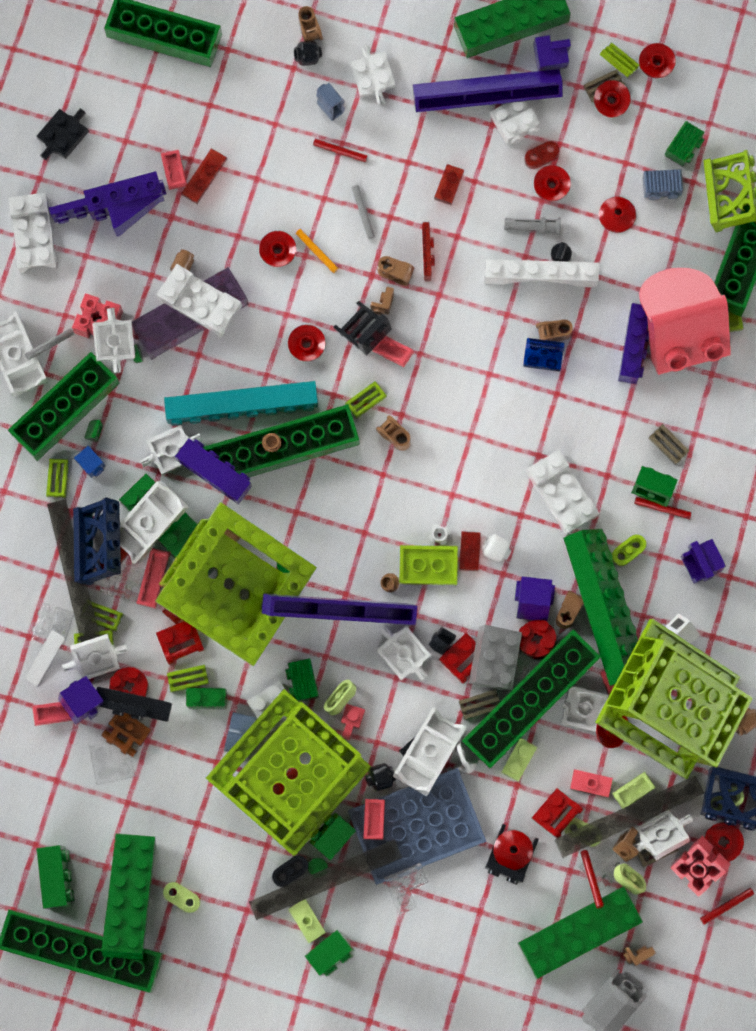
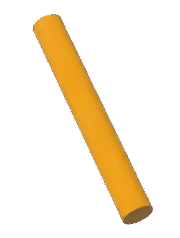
M301 229L295 233L332 273L339 269Z

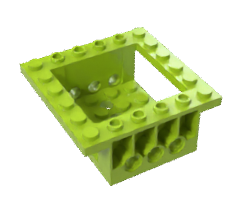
M219 502L209 519L200 520L160 581L159 585L163 587V590L155 602L248 664L254 666L285 618L262 614L263 594L299 596L317 567L222 502ZM227 529L290 572H280L225 535V531ZM212 567L218 572L214 579L208 576V570ZM227 578L233 580V587L231 589L224 587V581ZM242 589L249 591V597L246 600L240 598V591Z
M649 619L595 723L683 779H688L696 762L718 767L753 698L736 687L740 679L739 675L656 620ZM676 689L677 697L672 699L671 692ZM688 699H691L692 706L687 709L686 702ZM622 716L639 719L680 745L678 753L628 722Z
M283 689L205 778L290 854L295 856L311 838L314 831L320 828L326 817L333 813L372 766L360 757L362 754L303 702H298ZM285 716L287 719L279 726V728L272 734V736L265 742V744L258 750V752L251 758V760L244 766V768L237 774V776H232V774L253 752V750L260 744V742L267 736V734L274 728V726L281 720V718ZM304 752H307L311 757L308 764L300 762L299 757ZM289 768L297 770V777L295 779H289L286 776ZM276 783L283 784L284 791L282 794L277 795L273 792V786Z

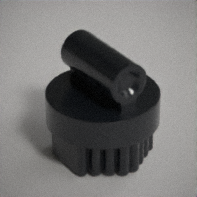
M561 242L552 247V261H570L572 250L568 244Z
M441 627L432 636L429 646L437 653L443 655L453 646L452 642L455 640L456 635Z

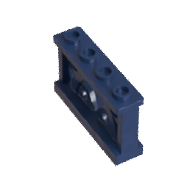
M105 497L103 500L85 507L74 508V582L89 586L96 581L121 574L119 501ZM99 529L103 534L104 541L97 552L93 548V539ZM100 563L104 564V569L101 568Z
M711 767L708 770V779L700 815L705 816L707 820L717 821L719 819L723 820L724 824L731 826L739 824L743 825V828L746 830L755 831L756 820L749 818L756 815V807L742 813L730 796L738 795L746 786L749 787L750 795L756 802V776L720 767ZM718 779L720 792L712 793L714 780ZM732 783L737 785L736 791L728 792V790H732ZM716 796H722L723 799L716 803L722 805V810L720 811L714 810L711 806V800Z

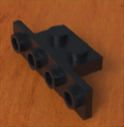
M99 686L96 688V691L104 701L99 707L113 710L112 714L124 716V713L132 714L131 718L143 720V717L165 722L169 721L172 709L171 702Z

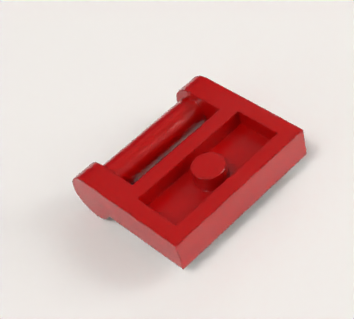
M185 621L156 632L168 665L174 663V660L196 651H204L196 628ZM194 639L195 644L170 654L169 649Z
M467 633L439 658V661L462 684L467 681L466 678L471 674L472 662L462 672H459L457 668L474 653L476 642Z
M556 788L533 815L532 819L559 840L564 829L584 809ZM568 807H571L572 809L561 820V822L556 826V828H553L552 826L561 817V815L567 810Z

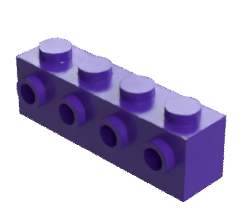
M632 303L629 310L618 381L637 384L638 379L643 377L644 367L641 366V362L646 358L647 349L644 348V344L649 340V331L647 330V316L641 304Z
M188 438L175 455L176 461L239 505L252 487L251 479L242 472L238 474L234 471L235 467L229 462L223 463L220 461L219 456L211 450L208 452L203 449L204 445L198 440L192 441Z

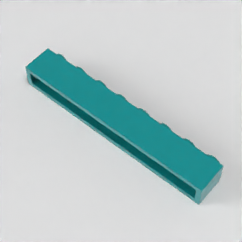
M309 381L164 397L167 423L172 426L182 425V422L198 424L201 423V420L216 422L220 418L227 417L229 420L238 419L239 416L245 415L252 418L264 413L270 416L282 411L284 413H294L300 409H303V411H313L315 408H318L316 382Z

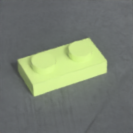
M520 738L501 773L519 782L537 747Z

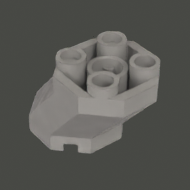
M616 969L582 1009L584 1013L582 1019L586 1024L592 1026L596 1031H619L647 997L646 992L642 993L644 988L642 983L630 972L625 971L621 974L619 973L621 970Z

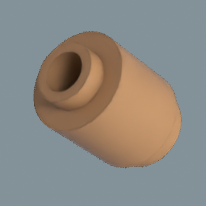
M181 249L177 253L170 270L172 271L176 264L190 271L194 263V254Z
M747 709L736 730L739 736L748 734L756 727L755 709Z

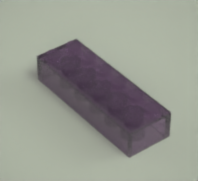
M229 267L204 280L205 283L220 292L227 293L241 301V309L249 305L245 293ZM165 303L131 322L133 331L151 360L207 329Z

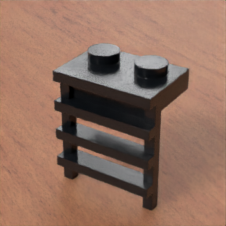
M358 301L356 304L360 309L342 328L336 324L333 328L367 356L392 328L386 316L383 314L380 316L376 315ZM367 312L369 315L348 335L346 332ZM373 319L376 320L357 340H354Z
M502 824L497 838L504 832L506 825ZM535 838L533 842V853L539 841L538 838ZM492 848L485 869L488 870V874L495 877L502 875L507 878V882L517 885L518 883H523L529 863L518 870L502 866L496 861ZM510 849V852H511V853H516V852H517V851H515V850H513V849Z

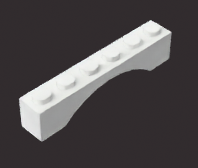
M486 259L484 284L504 285L516 282L544 281L564 283L576 287L597 288L599 263Z

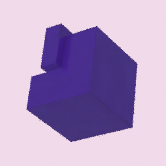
M550 35L535 37L533 46L537 71L567 68L569 64L568 52L571 47L570 39L551 42Z
M713 539L701 544L695 541L688 546L689 551L681 555V559L694 584L702 580L705 582L712 579L715 574L722 572L726 567Z
M522 576L521 581L516 582L514 601H518L517 619L548 620L550 605H553L555 585H552L553 580Z
M87 676L72 682L68 688L59 693L58 697L59 702L75 725L87 717L90 720L95 718L98 714L96 708L104 702Z

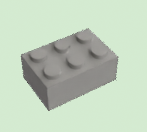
M490 625L480 626L478 628L469 684L505 692L512 690L522 632Z

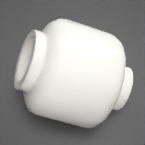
M497 534L488 536L481 548L485 557L497 563L503 559L507 560L512 551L509 549L510 542Z

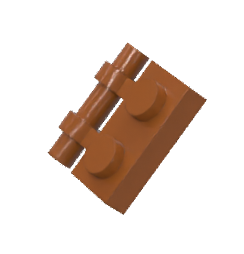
M124 713V716L114 715L108 723L114 730L110 733L105 729L101 736L110 745L114 744L121 749L123 754L134 757L137 751L132 748V745L135 742L142 746L152 730L137 719L131 718V715L128 713ZM119 733L129 738L126 743L117 738Z

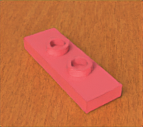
M151 548L137 604L156 609L157 603L155 600L159 596L162 587L159 583L165 575L170 552Z

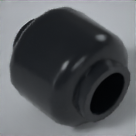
M302 41L297 44V47H294V59L301 66L315 65L318 63L319 58L322 57L321 47H318L315 41Z
M386 763L370 767L368 775L365 776L368 787L372 786L375 791L391 788L393 782L396 781V778L393 777L394 770L392 766H388Z

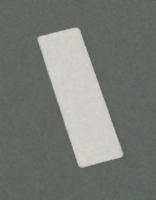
M54 630L51 631L27 672L25 680L38 686L65 637Z

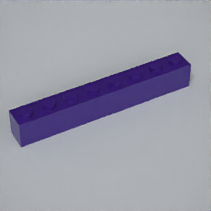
M560 69L413 84L416 112L563 97V81Z
M263 594L262 614L279 617L416 625L418 606L409 603Z

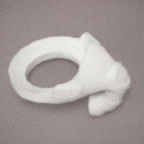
M463 741L457 743V751L464 767L459 763L454 766V769L458 768L459 772L470 774L478 765V760L471 758V752L467 750Z

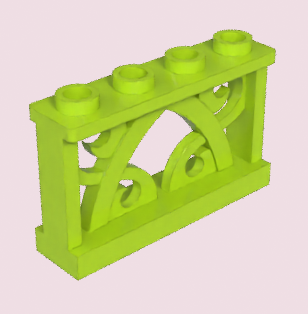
M743 150V152L713 160L711 158L703 160L710 223L714 231L717 233L725 228L753 221L756 222V172L753 171V166H755L754 156L750 155L748 150ZM738 163H744V164H745V167H744L743 170H739V167H740V166L738 165V166L735 167L734 172L731 171V170H732V167H733L735 164H738ZM728 166V167H727V170L718 169V168H722V167ZM730 179L743 186L742 191L733 202L729 197L719 195L720 192L727 188ZM722 180L724 183L718 185V181ZM727 201L729 203L728 206L726 205V203L724 206H720L721 202ZM745 205L750 206V210L748 213L738 214L736 212V209L738 208L741 211H745L743 207ZM731 213L734 214V216H732V217L725 218V217H727L728 215H730Z

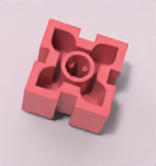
M85 293L80 305L83 313L82 315H76L72 329L75 334L89 338L90 335L94 336L92 324L95 322V319L101 318V320L97 319L96 322L108 320L107 309L115 308V318L120 320L123 314L122 307L107 300L105 304H102L100 298Z
M703 835L691 845L688 852L684 851L675 859L671 866V869L681 880L684 877L689 880L687 886L698 897L711 886L713 880L716 882L721 878L730 866V863L720 853L715 855L712 852L713 846Z

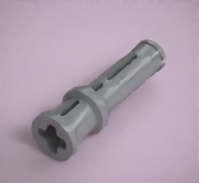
M545 217L540 219L505 218L504 230L540 231L542 234H545V232H557V234H560L561 217H558V219H546Z

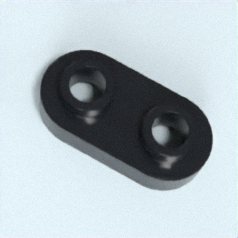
M303 856L292 857L274 870L272 874L273 882L279 887L288 886L307 872L308 861ZM297 862H301L303 865L300 870L295 868ZM281 873H284L286 875V879L284 881L279 880V875Z

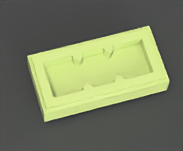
M643 772L613 792L612 795L622 810H624L656 787L647 774Z
M306 899L288 909L308 943L326 933Z

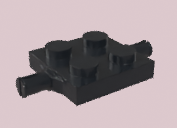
M79 108L74 116L66 114L61 109L55 113L36 136L47 147L40 154L41 158L47 160L52 152L59 154L65 159L71 154L89 132L88 128L79 122L86 114L84 110Z

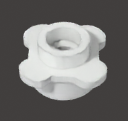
M438 524L433 525L429 541L432 543L438 542L442 546L446 545L450 529Z

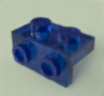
M527 338L523 367L560 372L565 343Z

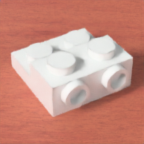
M525 101L506 103L489 112V116L507 145L511 143L516 144L522 140V137L535 134L540 127L539 120L532 108L529 109Z

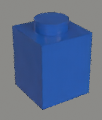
M89 445L74 457L90 478L97 477L104 471V462Z

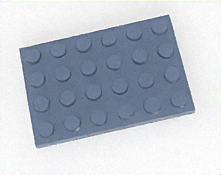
M458 768L440 774L427 796L409 786L378 798L379 800H385L383 840L363 839L365 804L348 810L376 885L487 842Z

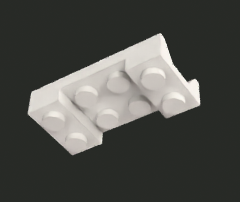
M46 193L8 198L13 222L17 269L19 272L24 273L29 268L41 266L57 268Z
M176 264L156 294L158 300L220 337L224 335L227 324L235 312L242 307L241 301L227 293L220 292L178 264Z
M17 311L7 320L0 322V369L13 397L48 382L37 356L31 360H27L25 354L33 350V347Z
M560 450L526 469L527 475L566 536L579 526L599 516L600 513L571 472L569 464Z
M157 481L120 523V546L130 555L134 564L141 563L152 550V546L174 522L179 520L189 506L163 481Z
M432 708L393 777L427 796L464 733L466 726L454 724L442 717L435 708Z

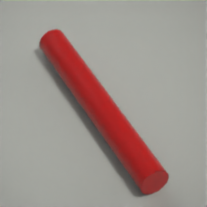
M316 138L313 142V146L365 163L367 161L368 155Z
M636 497L634 501L636 505L689 520L692 513L671 506L665 507L640 497Z
M583 850L580 854L596 908H602L604 904L588 850Z
M751 888L745 890L700 918L701 922L705 925L754 895Z

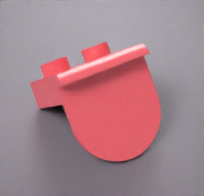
M671 268L652 275L643 283L639 292V299L647 316L651 361L658 375L671 371H681L686 367L708 361L714 362L722 357L731 355L727 300L725 295H720L715 283L708 275L691 268Z

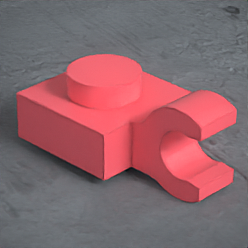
M346 704L341 723L346 725L342 738L350 740L353 728H360L365 709Z

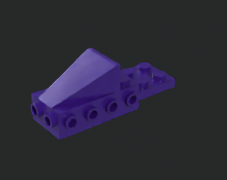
M154 171L84 190L85 198L49 207V211L54 222H58V224L67 223L72 218L83 219L87 217V214H90L92 219L96 221L106 220L107 216H110L114 232L118 237L156 205L165 201L163 195H167L163 179L159 180L157 172Z

